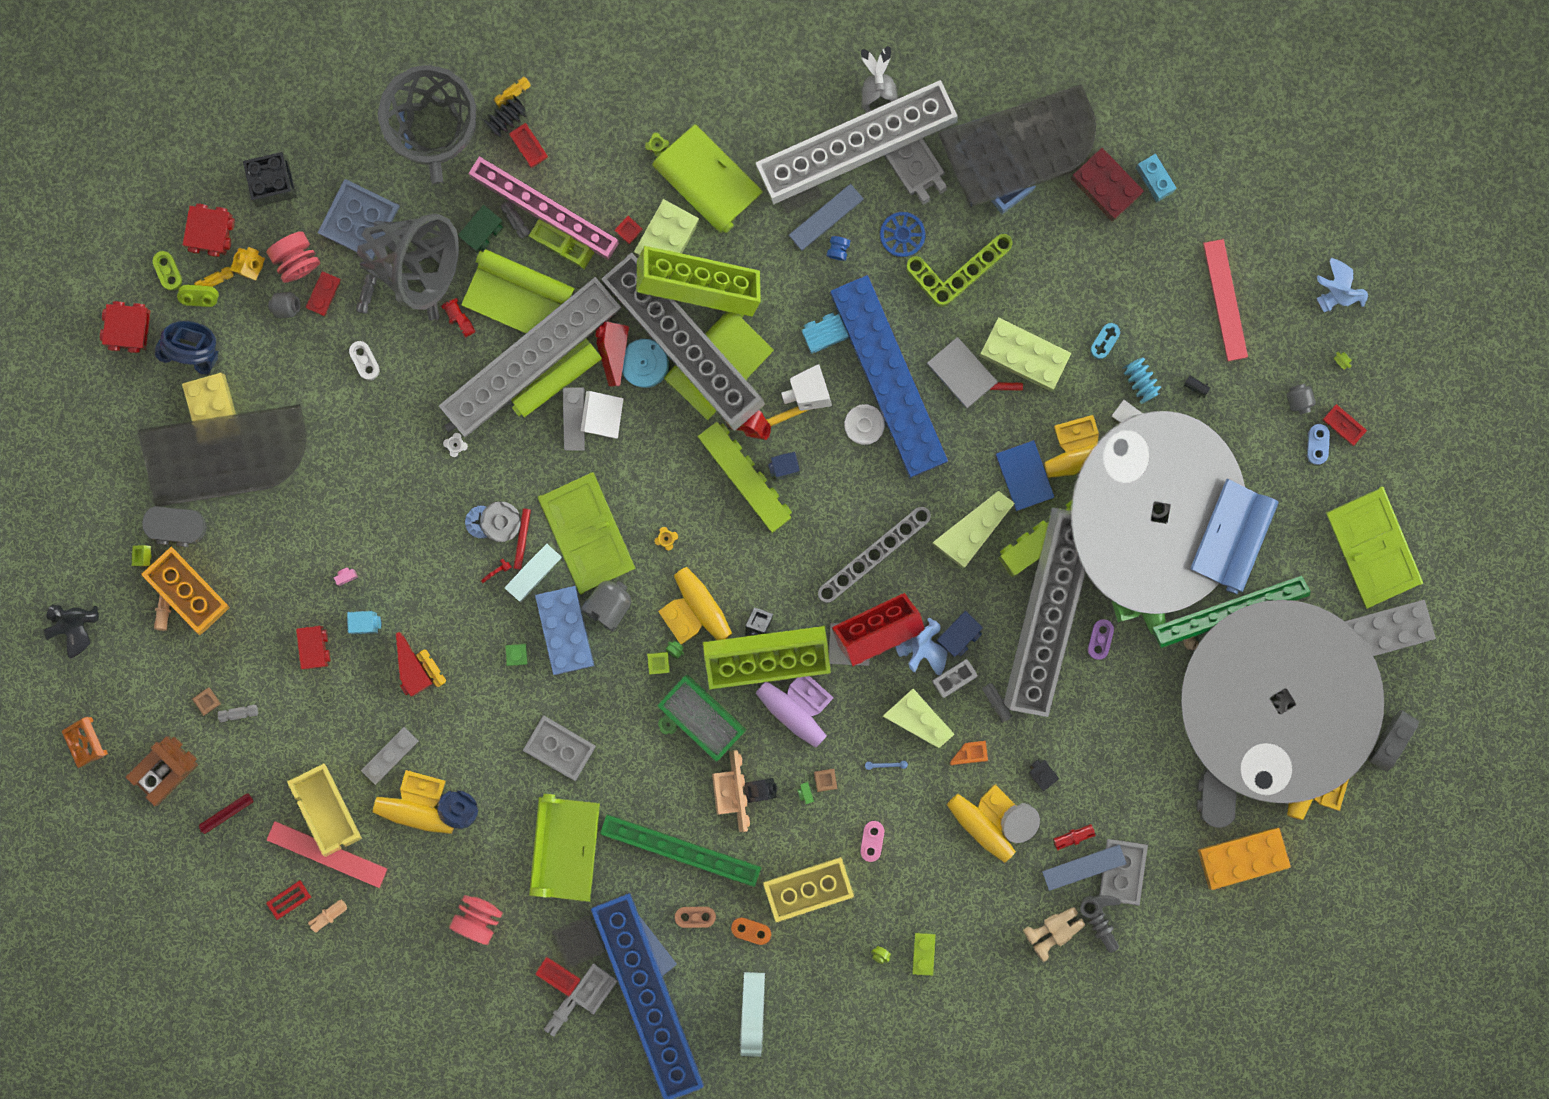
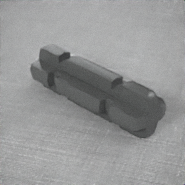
M510 201L503 203L500 208L504 214H507L506 218L514 230L517 229L516 233L519 238L522 239L528 236L530 231L526 226H523L524 222L517 211L513 210L514 206Z
M371 274L366 275L364 281L366 283L362 287L359 297L360 303L356 307V311L359 313H367L368 303L370 304L374 291L373 286L377 282V277Z

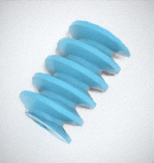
M1139 358L1123 367L1127 368L1124 375H1131L1128 382H1135L1132 389H1139L1136 396H1143L1140 401L1141 404L1159 395L1158 391L1161 386L1154 387L1157 379H1150L1153 372H1146L1149 365H1141L1145 358Z

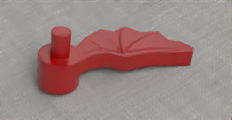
M501 559L502 566L485 576L481 582H486L502 570L507 572L512 566L509 562Z

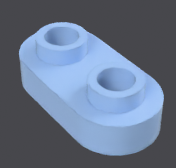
M1322 424L1312 426L1308 432L1307 458L1314 465H1320L1328 459L1330 433L1328 428ZM1317 431H1321L1323 433V436L1321 438L1317 437ZM1316 451L1321 452L1322 456L1320 458L1315 456Z

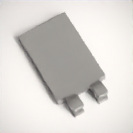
M923 138L885 154V157L910 196L916 192L923 205L930 201V197L925 190L932 185H935L939 194L947 191V186L941 179L945 172Z

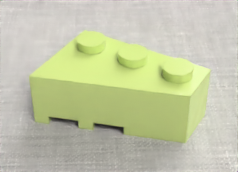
M914 689L909 691L882 716L937 748H940L954 735Z

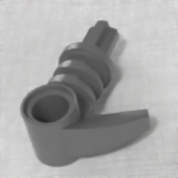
M1107 895L1086 896L1081 902V913L1085 917L1090 918L1088 923L1093 924L1092 930L1097 931L1094 935L1096 939L1101 938L1109 953L1115 952L1119 949V945L1111 933L1114 928L1112 925H1107L1108 919L1103 918L1105 914L1102 908L1104 906L1120 905V899ZM1091 902L1096 908L1093 911H1088L1084 905Z

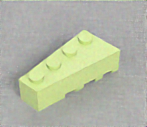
M996 492L932 542V545L964 569L1014 505V502L1001 492Z

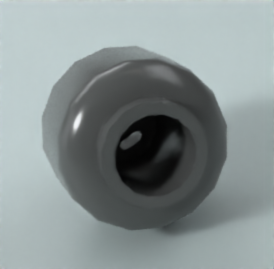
M292 292L274 293L268 303L269 311L278 319L295 317L300 310V300Z
M1305 383L1289 388L1287 400L1291 411H1299L1300 415L1311 412L1310 407L1316 404L1312 388L1306 386Z

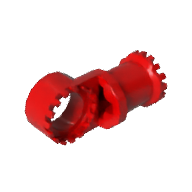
M457 298L449 300L450 303L446 302L441 306L442 309H445L450 319L448 321L449 324L457 322L459 328H461L460 330H463L462 333H465L463 334L465 338L476 333L469 318L462 314L457 304Z

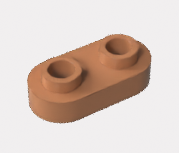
M681 907L675 914L676 923L683 928L710 927L716 919V914L710 907ZM683 913H687L689 915V919L687 921H683L681 919V915ZM708 913L710 916L709 920L704 921L702 914Z

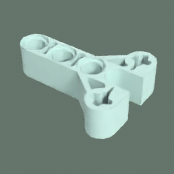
M744 972L741 1056L761 1057L765 973Z

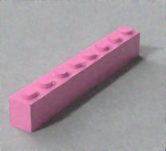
M478 157L469 172L470 177L538 219L570 235L573 239L590 247L595 253L607 260L610 259L619 244L618 239L481 157Z

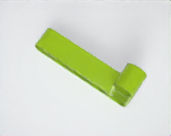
M1007 234L998 235L944 283L926 262L917 256L908 260L906 271L936 306L945 307L1010 251L1013 244L1012 239ZM1005 240L1008 243V247L1001 249L998 247L997 242ZM990 253L993 256V260L985 262L982 255ZM917 262L920 264L921 269L917 272L912 271L910 264ZM974 266L977 268L978 273L972 276L968 274L967 268ZM926 277H930L934 280V285L928 287L924 285L923 280ZM959 279L962 281L963 286L956 289L952 286V281ZM943 292L947 295L948 299L945 302H940L936 295Z

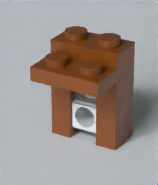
M166 736L161 742H156L151 747L152 751L126 776L134 786H139L147 794L146 798L154 806H158L198 766L195 762L197 758L190 751L185 752L181 748L183 744L176 737ZM162 761L165 762L158 770L154 771ZM171 768L172 771H171L164 779H162V777H163V776L169 771V769ZM151 775L157 780L154 787L148 785V778Z

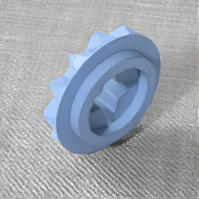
M486 506L472 508L466 515V528L474 537H487L479 524H473V522L479 520V513L482 515Z

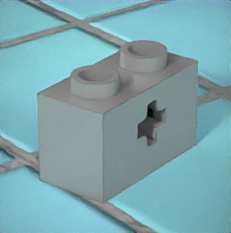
M965 659L931 682L940 696L944 698L978 675L968 659Z

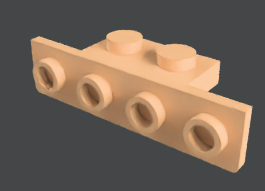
M738 750L729 751L731 772L712 774L717 814L737 812L739 832H747L750 820L745 812L747 798L746 795H743L742 788L745 785V780L740 772L742 757L741 754H738Z

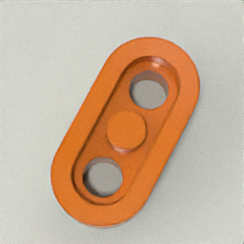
M742 917L735 919L732 923L731 930L737 938L758 945L766 944L771 938V931L764 924ZM740 924H743L746 929L745 931L740 932L738 931L737 927ZM763 931L765 933V936L763 938H758L757 932Z

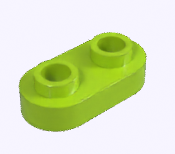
M166 251L156 253L153 257V265L162 286L170 291L177 290L182 284V277L174 258ZM162 259H167L165 266L161 265ZM171 277H175V283L169 284Z
M183 285L179 288L177 294L178 301L187 306L212 307L216 305L219 293L215 288L200 285Z

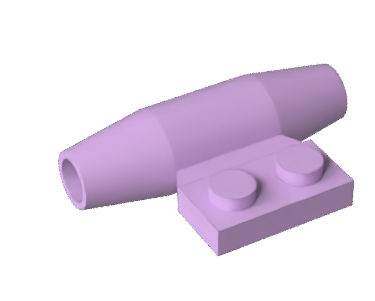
M810 676L796 678L789 686L787 694L769 682H765L756 692V695L779 721L810 745L816 748L827 736L812 716L819 714L833 697Z

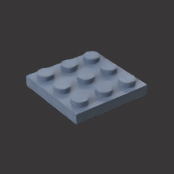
M344 179L318 234L357 252L359 245L368 243L362 236L365 228L373 227V222L375 221L392 222L400 206ZM383 231L371 235L374 239L386 235V233ZM373 250L365 251L373 260L375 257Z

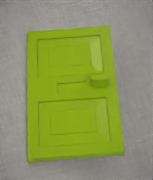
M594 472L537 497L580 595L597 587L603 581H610L636 569Z
M1379 487L1375 491L1326 512L1366 609L1423 584L1384 487Z

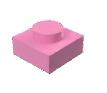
M349 568L337 572L338 576L334 577L336 584L339 586L358 578L355 570H349Z

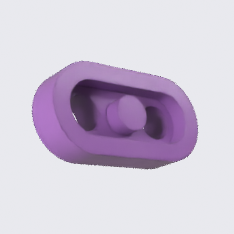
M1102 619L1093 626L1088 645V654L1093 659H1103L1109 652L1114 627L1110 621ZM1105 626L1107 629L1106 633H1100L1099 628ZM1095 646L1101 647L1100 653L1094 651Z

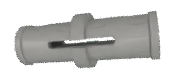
M566 996L559 1009L553 1012L554 1016L544 1030L547 1033L551 1030L550 1035L555 1036L563 1022H567L568 1015L577 1002Z

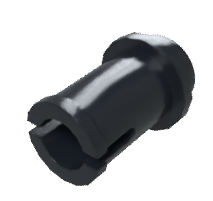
M1192 375L1188 377L1183 385L1199 394L1198 397L1202 396L1203 398H1205L1211 388L1207 386L1208 383L1205 385L1192 377Z

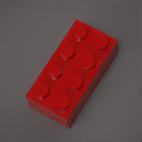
M903 593L833 626L832 630L839 648L851 665L854 666L911 638L917 637L925 630L919 611L907 595Z

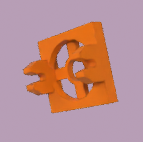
M92 717L82 718L62 730V734L78 768L108 755L107 750H102L91 725L94 722ZM80 728L84 730L86 737L80 734ZM79 738L83 743V748L79 745ZM88 743H90V746L92 748L91 755L87 750Z

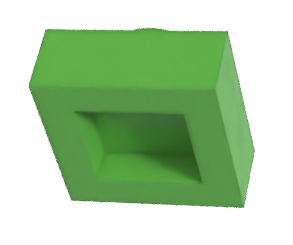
M526 644L506 645L507 666L528 665Z
M808 782L800 784L801 789H798L800 800H805L806 804L814 802Z

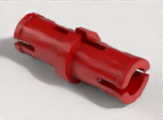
M1089 824L1077 830H1069V833L1053 838V841L1058 851L1073 844L1076 846L1079 842L1096 835L1093 826Z

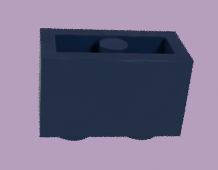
M795 451L772 457L771 463H768L771 477L775 476L776 481L800 474Z
M964 611L936 641L953 657L956 655L961 657L968 650L966 645L971 640L975 642L982 635L980 630L983 627L970 614Z

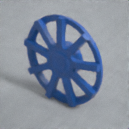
M897 212L890 215L883 222L880 230V239L882 245L890 254L898 257H908L918 252L925 241V228L921 220L915 215L908 212ZM904 215L902 226L898 224L896 216ZM908 216L916 220L910 227H906ZM892 219L896 229L889 228L886 224ZM919 224L922 233H911V230ZM884 230L894 233V236L884 239ZM911 237H922L919 245L912 241ZM895 239L896 243L893 246V248L890 249L887 246L886 242ZM906 242L913 245L915 249L907 252ZM900 243L903 245L904 253L895 252Z

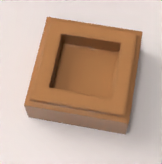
M210 687L192 699L203 716L221 705Z
M834 769L814 772L817 792L837 789Z

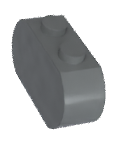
M154 506L145 513L142 521L145 534L149 538L156 540V544L168 545L170 541L177 542L176 546L189 547V544H196L201 541L207 529L205 518L194 510Z
M1403 710L1398 711L1373 749L1368 761L1383 771L1388 772L1394 766L1416 731L1419 720Z
M1206 769L1197 783V790L1201 792V798L1197 800L1196 810L1200 812V818L1207 825L1218 828L1225 827L1235 819L1236 791L1222 783Z

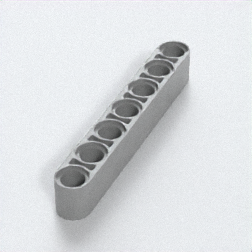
M918 507L822 585L818 591L819 599L823 603H830L923 528L930 521L931 514L929 510L925 507ZM919 511L924 512L927 515L926 521L919 522L916 519V513ZM903 524L909 525L911 533L908 535L902 534L900 526ZM885 538H894L895 546L892 548L886 547L884 544ZM871 550L879 552L880 558L873 561L869 558L868 554ZM858 562L864 566V571L860 574L853 571V565ZM841 575L846 576L849 581L843 587L837 583V578ZM825 588L831 589L833 592L832 598L824 599L821 595L822 590Z

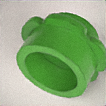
M677 641L673 643L668 642L665 650L676 659L684 655L682 651L684 647Z
M664 715L658 722L660 731L663 734H673L677 731L678 725L667 715Z

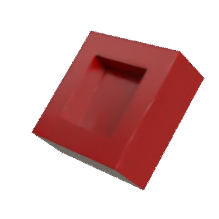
M627 216L614 231L630 245L643 229Z

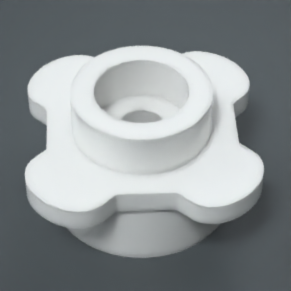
M454 433L453 437L443 442L444 447L449 449L452 457L458 456L459 452L465 451L468 447L467 443L462 441L459 433Z

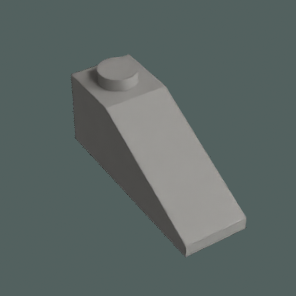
M563 388L564 451H585V432H581L585 403L584 388Z

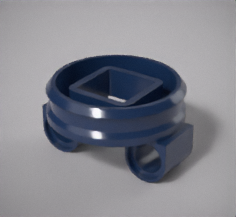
M179 321L163 329L161 338L156 344L155 356L163 363L173 360L182 364H194V368L198 373L206 375L210 373L217 362L219 351L215 350L216 337L209 328L192 321ZM180 339H185L198 344L196 347L190 346L184 343H180Z

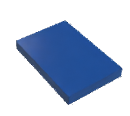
M1034 440L995 454L1016 511L1054 498Z

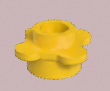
M666 527L660 528V534L654 540L655 544L665 547L668 551L672 550L674 541L678 539V534L668 531Z

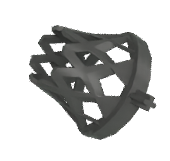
M420 65L411 67L393 78L382 93L378 109V121L388 145L403 158L416 164L429 165L431 184H440L444 182L441 163L453 159L466 148L475 132L476 104L465 82L450 70L432 65ZM420 77H427L435 84L428 90L416 88ZM433 77L440 78V79H444V80L438 82V81H437L436 79H434ZM413 80L411 86H403ZM449 82L454 85L457 98L449 96L442 86ZM439 89L445 96L442 100L433 95ZM397 91H409L406 103L397 106L394 96ZM414 93L423 96L420 103H412ZM392 101L393 109L389 112ZM429 102L436 106H448L451 114L457 121L454 137L447 145L439 148H427L420 145L410 130L413 126L414 111H421L428 106ZM454 104H459V113H457ZM462 105L468 108V116L465 122L462 119ZM407 111L408 120L403 122L399 115L400 112ZM396 114L400 123L398 132L389 125L388 118ZM404 133L409 137L411 141H408L405 138H403ZM402 141L413 146L417 151L408 150ZM440 152L439 154L428 155V154H431V153Z
M436 213L424 215L419 219L399 222H373L374 226L365 228L362 236L368 243L359 245L357 248V255L364 261L359 265L362 269L381 279L395 292L396 301L402 306L412 309H427L428 319L430 321L438 320L437 302L448 290L455 275L459 257L458 235L455 227L448 218ZM437 225L441 232L433 230L432 228ZM383 231L386 233V235L374 239L371 235ZM427 232L442 236L443 241L429 247L421 238ZM409 242L419 247V251L415 250L406 253ZM388 246L394 253L387 256L385 247ZM444 248L442 257H440L436 252ZM372 249L378 259L373 261L365 251ZM431 255L440 263L438 272L424 273L419 261ZM402 262L406 264L412 273H402ZM407 280H419L425 290L421 293L409 290Z

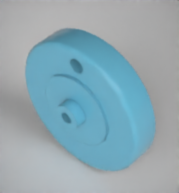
M638 339L626 347L622 373L627 381L637 387L649 388L656 386L664 379L669 370V357L654 340Z

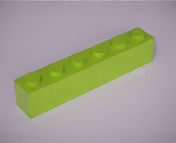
M715 422L702 432L698 439L773 534L792 519L790 516L792 511L785 503L781 505L777 499L780 496L773 487L770 489L765 484L767 479L761 471L757 473L754 470L753 466L755 464L748 455L746 457L743 456L740 452L743 448L737 440L732 441L729 438L728 434L730 432L723 423L719 425L718 422Z

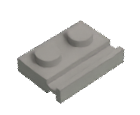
M593 963L570 995V998L594 1015L618 980Z

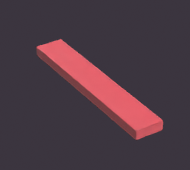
M1224 239L1203 243L1227 362L1248 358Z
M276 821L267 838L269 842L380 888L388 870L383 866L342 849L324 857L314 837Z

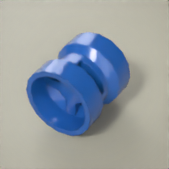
M831 236V248L828 249L827 257L846 261V249L849 248L850 240Z

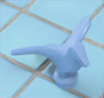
M1330 259V265L1335 277L1334 281L1327 280L1319 275L1317 276L1318 282L1330 290L1328 294H1321L1317 298L1324 312L1331 311L1332 307L1336 304L1349 306L1356 301H1360V305L1364 307L1368 293L1364 289H1351L1353 270L1336 259Z
M928 618L929 625L925 627L924 631L917 637L911 638L895 647L899 657L907 656L913 652L909 662V667L913 672H916L919 662L924 657L927 658L935 673L941 675L946 664L947 651L941 645L931 640L932 636L940 632L941 627L937 621Z

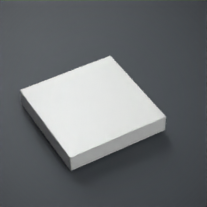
M586 391L581 432L618 438L623 398Z

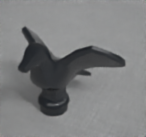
M52 604L47 611L46 617L56 624L44 629V636L46 640H49L58 634H65L67 636L68 657L73 658L79 655L90 645L89 635L83 624L85 622L95 623L98 621V607L94 606L91 611L78 607L63 610L62 606Z

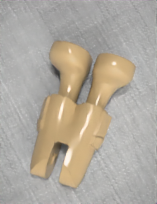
M1075 907L1045 919L1044 926L1032 929L1031 927H1026L1023 929L1031 945L1046 934H1052L1048 939L1033 946L1042 962L1048 960V951L1055 944L1059 946L1064 945L1086 925L1082 919L1073 922L1071 925L1067 924L1068 920H1071L1078 914Z

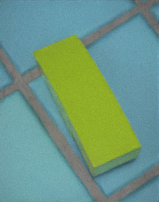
M540 219L529 234L530 238L584 270L595 253L590 247Z

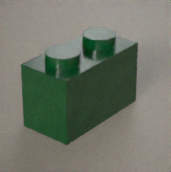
M483 205L458 234V237L476 253L484 252L489 247V240L492 236H498L503 230V221Z

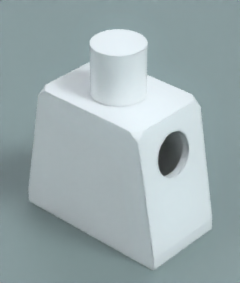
M819 364L792 377L790 382L793 389L782 392L784 403L788 404L797 401L801 411L832 406Z

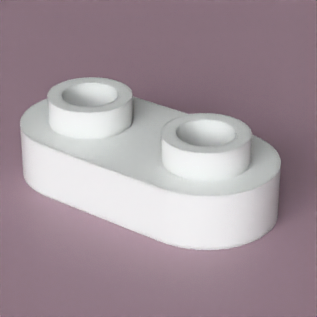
M362 341L354 342L349 349V353L359 374L366 380L375 379L379 375L380 369L369 346ZM358 349H363V350H364V354L361 355V356H358V355H357V350H358ZM369 366L373 368V372L370 374L366 373V368Z

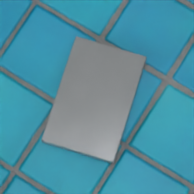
M958 337L927 362V365L966 409L998 383Z
M543 715L523 751L576 781L596 746Z
M1107 839L1106 849L1120 845L1127 864L1102 872L1099 895L1113 896L1120 899L1121 903L1140 906L1148 845Z

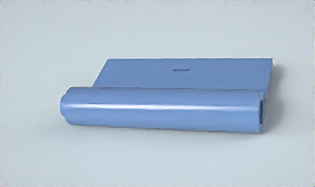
M1226 479L1190 569L1226 586V591L1236 595L1238 592H1243L1279 502L1273 498L1257 494L1230 479Z

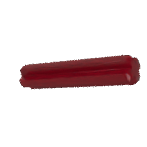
M249 793L243 795L199 824L200 831L203 834L208 833L254 802L253 798Z

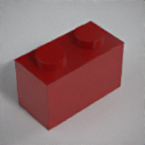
M323 626L296 629L301 669L328 667L327 662L331 661L330 651L326 650L325 642H328L327 630H323Z

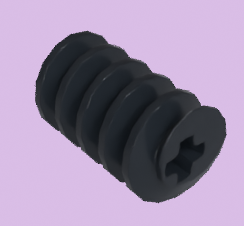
M513 95L514 102L507 99L508 107L504 104L500 105L502 112L497 109L494 110L495 117L488 114L489 122L482 119L488 129L500 138L502 137L501 130L506 133L508 132L507 125L512 128L515 127L513 120L521 122L519 115L527 117L526 109L515 95Z

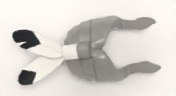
M889 46L882 50L878 62H876L869 51L866 49L861 50V58L873 74L865 79L862 87V107L866 113L871 111L869 104L880 96L890 101L898 99L897 88L893 79L883 74L891 58V47Z

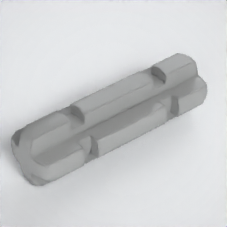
M257 705L219 711L218 720L219 722H225L228 719L236 720L246 718L247 716H257Z

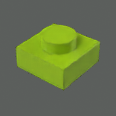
M133 546L132 566H150L152 557L151 546Z
M668 652L647 654L649 675L670 673Z

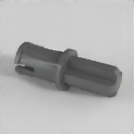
M992 683L984 686L982 689L991 703L990 707L994 708L1001 722L1003 723L1012 718L1013 715L1003 704L1004 698H1001Z

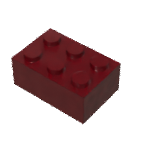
M1103 148L1092 156L1071 178L1111 222L1116 220L1144 192Z

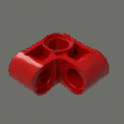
M758 410L736 430L743 431L747 437L767 440L771 433V425L763 416V413Z

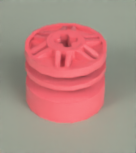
M303 231L286 236L266 251L274 265L283 263L278 267L277 272L282 274L281 279L284 283L308 275L321 263L318 257H314L316 254L314 250L305 251L310 243Z
M464 895L462 901L469 904V907L460 904L459 909L466 914L465 916L455 915L449 928L467 938L488 945L494 932L486 926L487 924L497 925L498 921L491 918V916L501 918L503 912L483 899Z

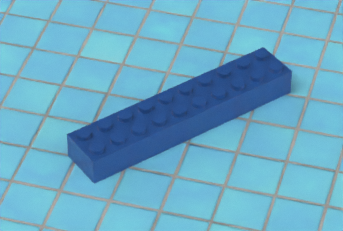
M868 275L831 290V298L845 326L850 342L909 479L948 462Z
M631 893L592 907L591 911L663 1099H675L703 1088L704 1083Z

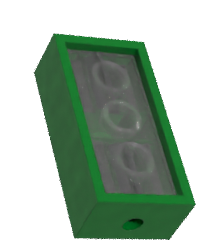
M688 674L657 705L716 762L747 730Z

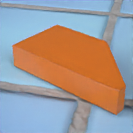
M986 741L965 743L951 760L950 765L988 761Z

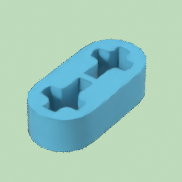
M1108 323L1100 331L1091 346V354L1094 358L1103 359L1112 349L1120 335V329L1116 324ZM1111 328H1114V334H1116V336H1111L1107 341L1105 339V337L1107 336V332L1105 330H1110ZM1102 342L1106 343L1103 348L1105 354H1096L1097 349H1095V346L1099 347Z

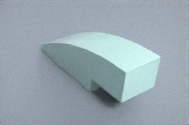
M546 544L508 583L505 589L518 601L522 602L562 557Z

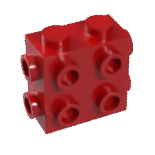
M204 204L189 206L182 245L190 253L200 254V251L208 252L207 255L213 257H220V254L226 255V251L230 250L231 247L230 230H233L235 225L233 215L228 212V209L216 207L213 210L208 209V206Z
M113 301V304H106V309H103L102 312L104 329L100 331V341L110 351H120V348L128 349V352L140 353V350H146L151 310L145 308L144 304L133 303V306H125L124 302Z

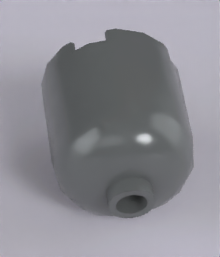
M603 581L580 609L596 621L598 619L604 624V628L613 632L631 605V596L626 591L628 587L620 581H617V583Z

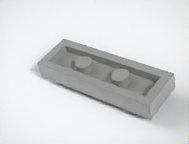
M403 727L361 771L376 785L419 741Z

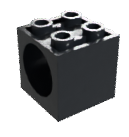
M283 152L243 161L251 200L257 207L297 198L289 160Z

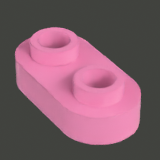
M871 821L864 827L860 853L862 858L868 862L876 861L881 855L884 827L877 821ZM871 828H877L878 833L872 835L870 833ZM873 848L875 853L870 856L867 854V849Z

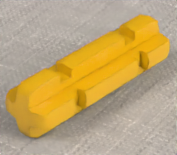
M522 77L518 80L517 84L514 83L504 90L502 95L496 96L494 101L497 106L500 107L501 104L506 105L507 99L513 100V95L517 97L522 93L523 89L524 91L530 87L527 78Z
M225 267L221 269V272L217 271L205 277L203 281L199 280L194 284L213 287L224 282V279L232 278L234 275L230 267Z
M426 649L420 651L416 657L420 662H423L422 666L429 677L434 679L433 683L435 686L440 687L445 684V677L443 674H439L441 671L433 659L429 658L430 654Z

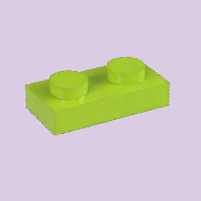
M915 933L912 974L933 976L936 934Z

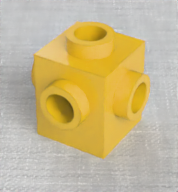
M248 247L247 250L239 248L234 255L230 270L243 277L256 280L263 268L265 258L258 255L259 251Z

